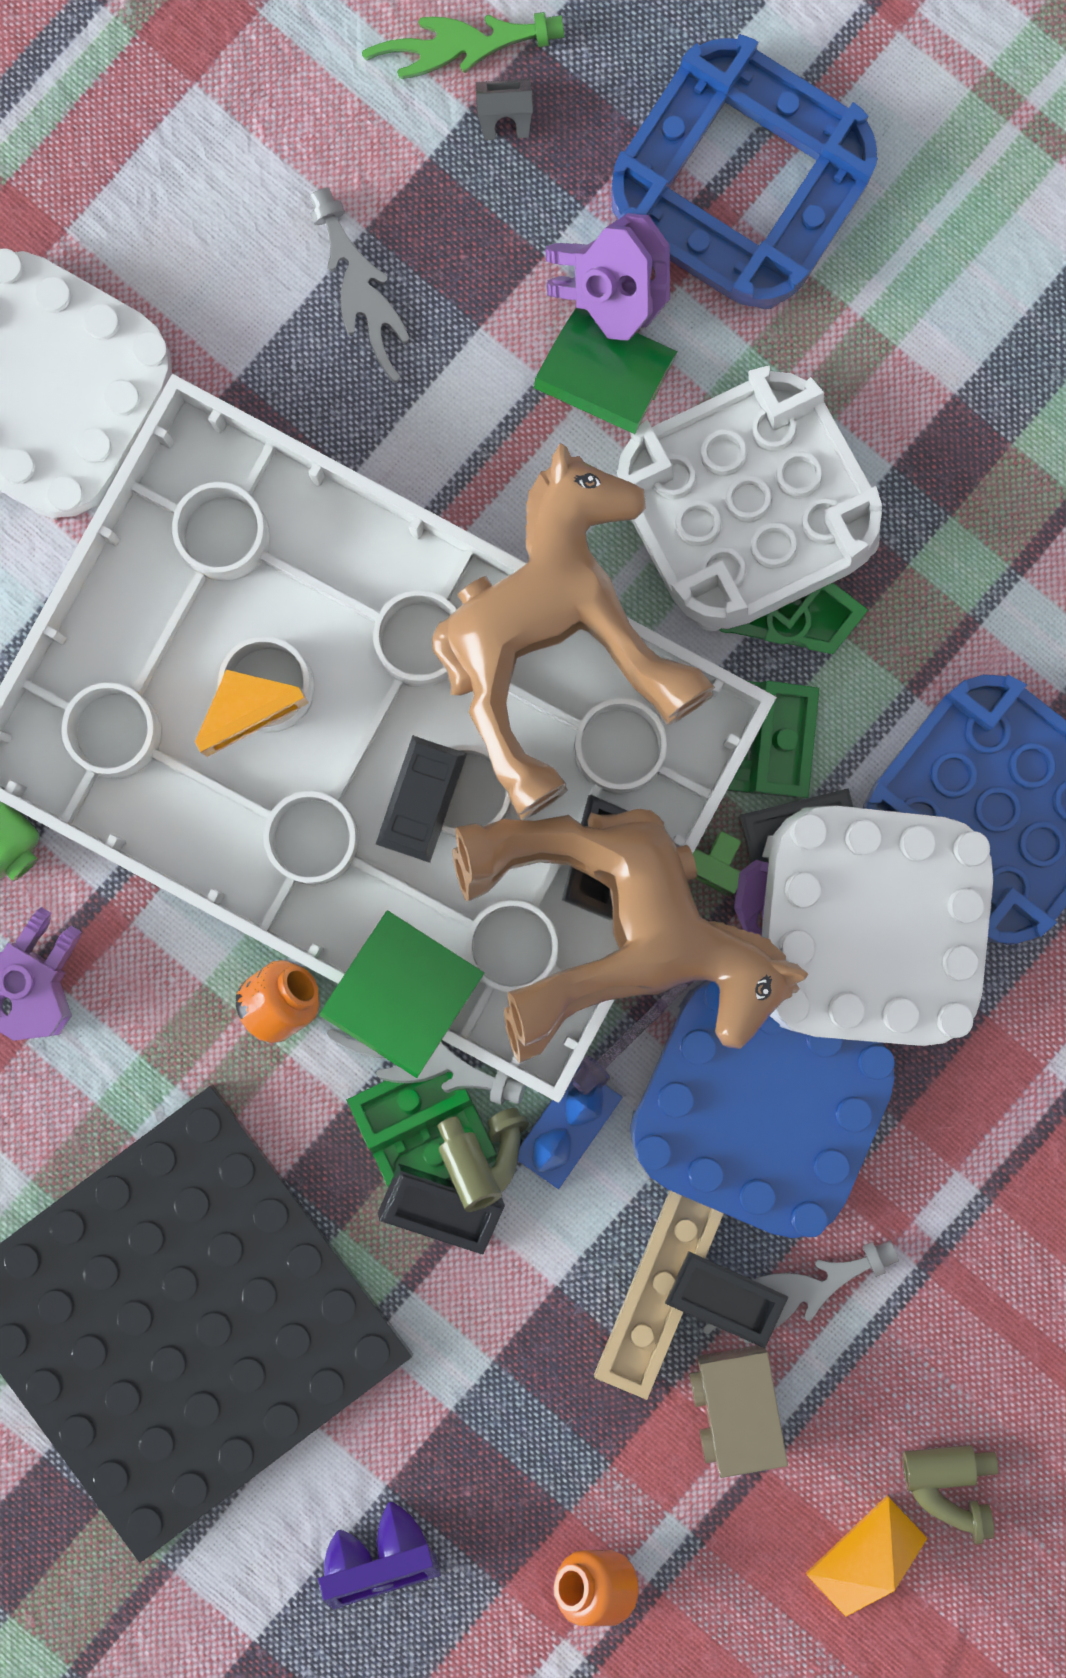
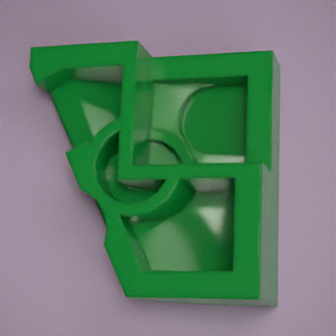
M833 582L750 623L729 629L721 628L719 631L834 654L868 609Z

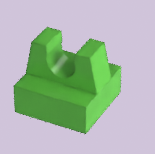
M721 831L713 842L708 854L695 849L693 852L697 869V877L695 879L729 897L735 894L738 888L740 871L731 867L730 864L742 841Z

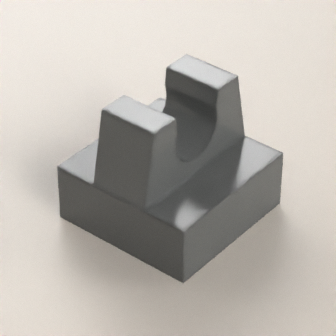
M530 79L475 82L477 116L479 117L484 140H496L495 124L502 117H510L515 121L517 138H529L533 113Z

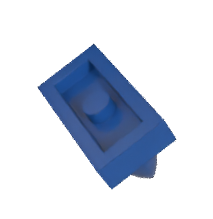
M579 1066L560 1102L550 1101L520 1144L518 1161L559 1190L623 1096Z

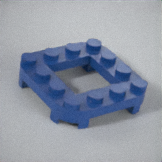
M738 34L737 39H715L700 46L696 43L682 57L681 66L625 152L621 151L616 160L611 188V207L617 219H620L627 213L649 215L669 243L670 261L721 294L742 305L772 309L779 303L789 299L803 286L865 191L877 164V146L874 133L867 122L869 116L860 106L852 102L848 108L758 51V41ZM725 103L816 160L771 232L760 245H757L670 189Z

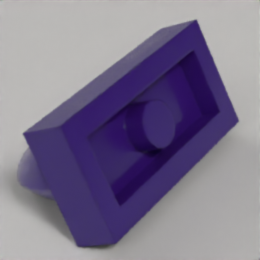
M394 1502L387 1504L380 1520L377 1536V1560H372L368 1550L360 1540L342 1529L337 1530L331 1539L324 1560V1576L318 1578L323 1601L333 1610L441 1576L436 1554L427 1544L422 1530L413 1517Z

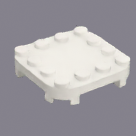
M0 249V491L31 508L36 513L56 520L57 517L77 516L93 507L98 509L108 488L172 375L171 353L159 329L137 310L43 257L25 251L13 252L9 249Z
M770 365L748 371L749 381L651 427L647 419L639 426L636 434L630 433L631 439L620 455L618 470H616L617 477L643 488L645 494L646 509L636 519H633L632 522L672 599L683 613L696 621L697 625L703 630L729 629L765 616L851 574L866 563L879 547L882 503L877 487H871L824 403V392L811 377L806 381L792 373L770 371Z
M844 806L801 808V811L786 818L774 835L768 836L762 857L769 858L761 937L770 939L771 943L786 955V961L798 964L808 973V976L805 980L797 983L800 990L797 993H792L791 998L784 1000L770 1017L780 1024L779 1027L824 1038L927 1046L943 1044L953 1038L967 1035L973 1026V1018L977 1014L983 992L993 888L992 859L989 854L990 845L987 838L979 832H974L965 823L946 817Z

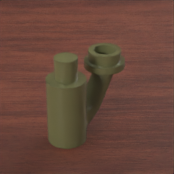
M517 1108L503 1110L487 1121L490 1128L488 1132L490 1141L494 1143L500 1142L497 1158L492 1168L489 1167L475 1133H465L458 1117L448 1118L438 1125L444 1143L439 1147V1152L466 1212L477 1211L495 1203L501 1198L502 1192L513 1179L518 1162L520 1133L529 1126L526 1116H521Z
M972 1445L903 1451V1471L908 1492H912L915 1500L925 1511L961 1531L971 1533L975 1545L983 1544L984 1539L994 1538L993 1516L989 1504L979 1505L977 1500L969 1501L968 1510H965L945 1498L939 1489L977 1485V1476L997 1475L998 1461L995 1451L974 1453Z

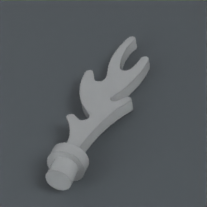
M330 188L319 189L309 195L314 207L310 215L315 225L326 224L330 239L328 270L334 271L341 260H345L348 263L342 282L340 298L341 314L348 335H353L355 332L356 316H365L369 339L375 356L393 383L399 382L400 375L390 363L384 349L381 327L384 325L389 326L396 333L402 344L408 342L409 336L394 308L378 290L368 283L373 280L380 284H385L387 282V275L372 265L348 238L338 221V218L345 213L341 201L334 200Z
M333 1029L327 1032L331 1040L350 1051L368 1057L384 1058L363 1043L344 1037ZM440 1042L418 1078H415L397 1065L392 1068L379 1069L376 1072L379 1079L394 1083L423 1082L439 1077L447 1072H452L453 1077L442 1084L444 1092L449 1093L465 1088L486 1089L491 1091L490 1101L501 1105L505 1100L520 1104L526 1090L525 1084L500 1071L497 1072L494 1078L473 1068L454 1055L442 1042Z
M891 1240L876 1247L873 1242L863 1245L866 1256L860 1259L846 1262L816 1260V1267L827 1272L828 1276L824 1281L803 1274L787 1272L773 1273L752 1279L788 1296V1300L774 1330L796 1311L801 1302L808 1304L804 1318L806 1321H811L825 1301L849 1280L869 1268H872L875 1277L885 1274V1267L899 1262ZM707 1323L703 1327V1332L710 1334L717 1327ZM744 1339V1342H745V1343H747V1344L751 1343V1342H749V1341H747V1340Z

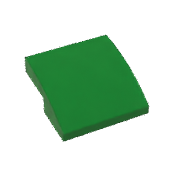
M576 308L544 360L535 378L533 388L630 433L636 434L652 400H655L678 351L637 332L628 341L608 339L588 310Z
M747 681L777 698L751 744L750 760H747V752L727 791L809 798L820 687L774 681Z
M387 910L333 991L319 1016L415 1078H418L485 972Z
M452 1072L417 1083L383 1081L346 1099L368 1150L373 1154L387 1187L391 1183L398 1164L452 1181L439 1152V1147L444 1143V1140L438 1129V1125L442 1121L451 1117L459 1118L465 1133H475L488 1164L496 1161L497 1152L490 1141L486 1128L467 1089H458L449 1093L444 1092L442 1089V1084L453 1077Z

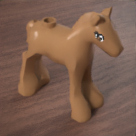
M562 443L559 444L552 456L551 467L546 471L540 472L533 487L528 491V501L526 502V520L528 523L525 526L527 535L525 539L526 549L529 554L528 563L494 585L491 584L487 576L481 577L467 585L458 593V597L463 605L451 614L448 619L439 622L432 636V649L447 670L451 685V695L461 696L472 691L474 693L469 714L486 744L494 773L499 782L508 791L512 805L521 820H525L545 809L562 797L568 789L566 788V782L553 767L525 754L511 731L506 702L517 658L539 649L560 644L580 629L587 631L606 648L630 684L655 707L667 726L681 720L712 698L713 694L711 691L715 688L699 668L661 658L647 647L630 625L616 595L611 578L598 564L589 550L586 532L590 526L636 519L646 509L644 489L632 482L605 473L585 463L580 456L571 457L568 448Z
M634 809L613 815H598L591 812L588 826H583L570 815L536 821L501 819L486 826L470 824L459 826L455 829L457 847L452 849V856L458 883L467 902L488 893L509 870L539 862L569 865L609 887L611 891L613 934L619 948L618 950L602 959L554 973L532 985L508 992L509 1007L504 1009L505 1027L513 1054L518 1063L541 1055L564 1020L579 1010L608 1000L638 995L660 994L692 981L716 982L720 989L715 1033L722 1045L741 1049L753 1038L784 1000L791 998L792 993H797L800 990L797 983L805 980L808 976V973L798 964L786 961V955L771 943L770 939L761 937L760 934L747 932L744 929L739 930L736 926H729L715 921L708 922L700 917L687 882L697 877V869L692 851L688 845L676 847L666 831L662 819L651 810Z

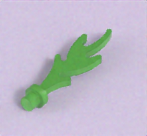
M545 12L534 13L535 24H513L487 15L485 16V23L493 30V34L486 36L476 28L456 19L422 17L418 21L420 27L435 32L437 35L434 39L403 38L390 40L363 50L362 56L365 60H370L379 55L395 52L419 54L420 59L417 62L400 68L397 71L400 79H407L435 71L454 61L462 53H465L467 56L460 64V68L463 73H467L487 56L510 45L537 38L539 48L549 46V40L565 38L562 15L545 17Z

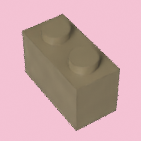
M755 1345L697 1356L699 1371L689 1373L695 1407L706 1406L709 1428L699 1429L705 1464L716 1462L720 1478L788 1466L767 1350Z

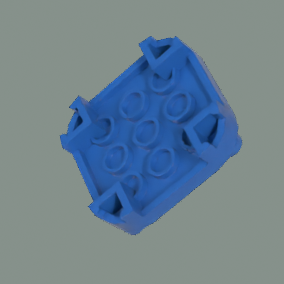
M983 674L963 680L940 699L874 783L863 804V809L946 817L965 823L974 832L983 834L989 841V854L992 859L993 871L987 941L1011 945L1043 936L1058 923L1055 920L1066 907V720L1025 689L1028 684L1010 675Z
M705 981L694 989H690L678 1006L680 1011L637 1111L633 1110L629 1132L631 1134L634 1155L650 1178L672 1192L774 1235L789 1238L816 1237L825 1230L826 1226L834 1222L847 1202L891 1098L895 1079L893 1070L895 1065L894 1056L882 1042L814 1037L779 1027L780 1024L770 1016L753 1038L741 1049L726 1047L722 1045L715 1033L720 989L716 982Z

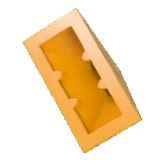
M226 670L195 743L200 753L208 757L309 704L299 687Z
M886 1495L822 1556L806 1574L845 1616H848L894 1592L928 1538L895 1502Z

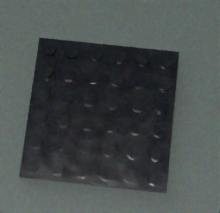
M214 1085L207 1087L0 1243V1374L139 1563L172 1540L413 1356L412 1351Z

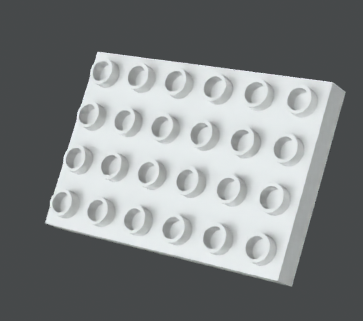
M172 374L0 685V801L338 984L387 910L485 972L442 1040L558 1103L562 1099L614 1000H608L577 1011L564 1020L541 1055L518 1063L513 1054L505 1027L504 1009L509 1007L508 992L532 985L554 973L602 959L618 950L619 948L613 934V920H607L562 901L570 869L569 865L539 862L511 869L488 893L467 902L461 892L453 862L452 849L457 847L456 827L470 824L486 826L501 819H521L512 805L508 791L499 782L494 773L486 744L469 714L474 693L472 691L461 696L451 695V685L447 670L432 649V636L439 622L448 619L451 614L463 605L458 597V593L467 585L484 576H487L491 584L494 585L527 563ZM628 617L630 625L643 642L659 657L699 668L715 686L711 691L713 694L712 698L681 720L667 726L655 707L630 684L606 648L589 632L582 629L560 644L539 649L517 658L506 702L511 731L525 754L553 767L566 782V788L568 789L554 803L525 820L536 821L570 815L581 824L588 795H594L627 811L634 809L653 811L664 822V827L676 847L688 845L693 854L777 697ZM226 670L299 687L309 704L208 757L200 753L195 743ZM412 735L467 753L430 863L376 845Z

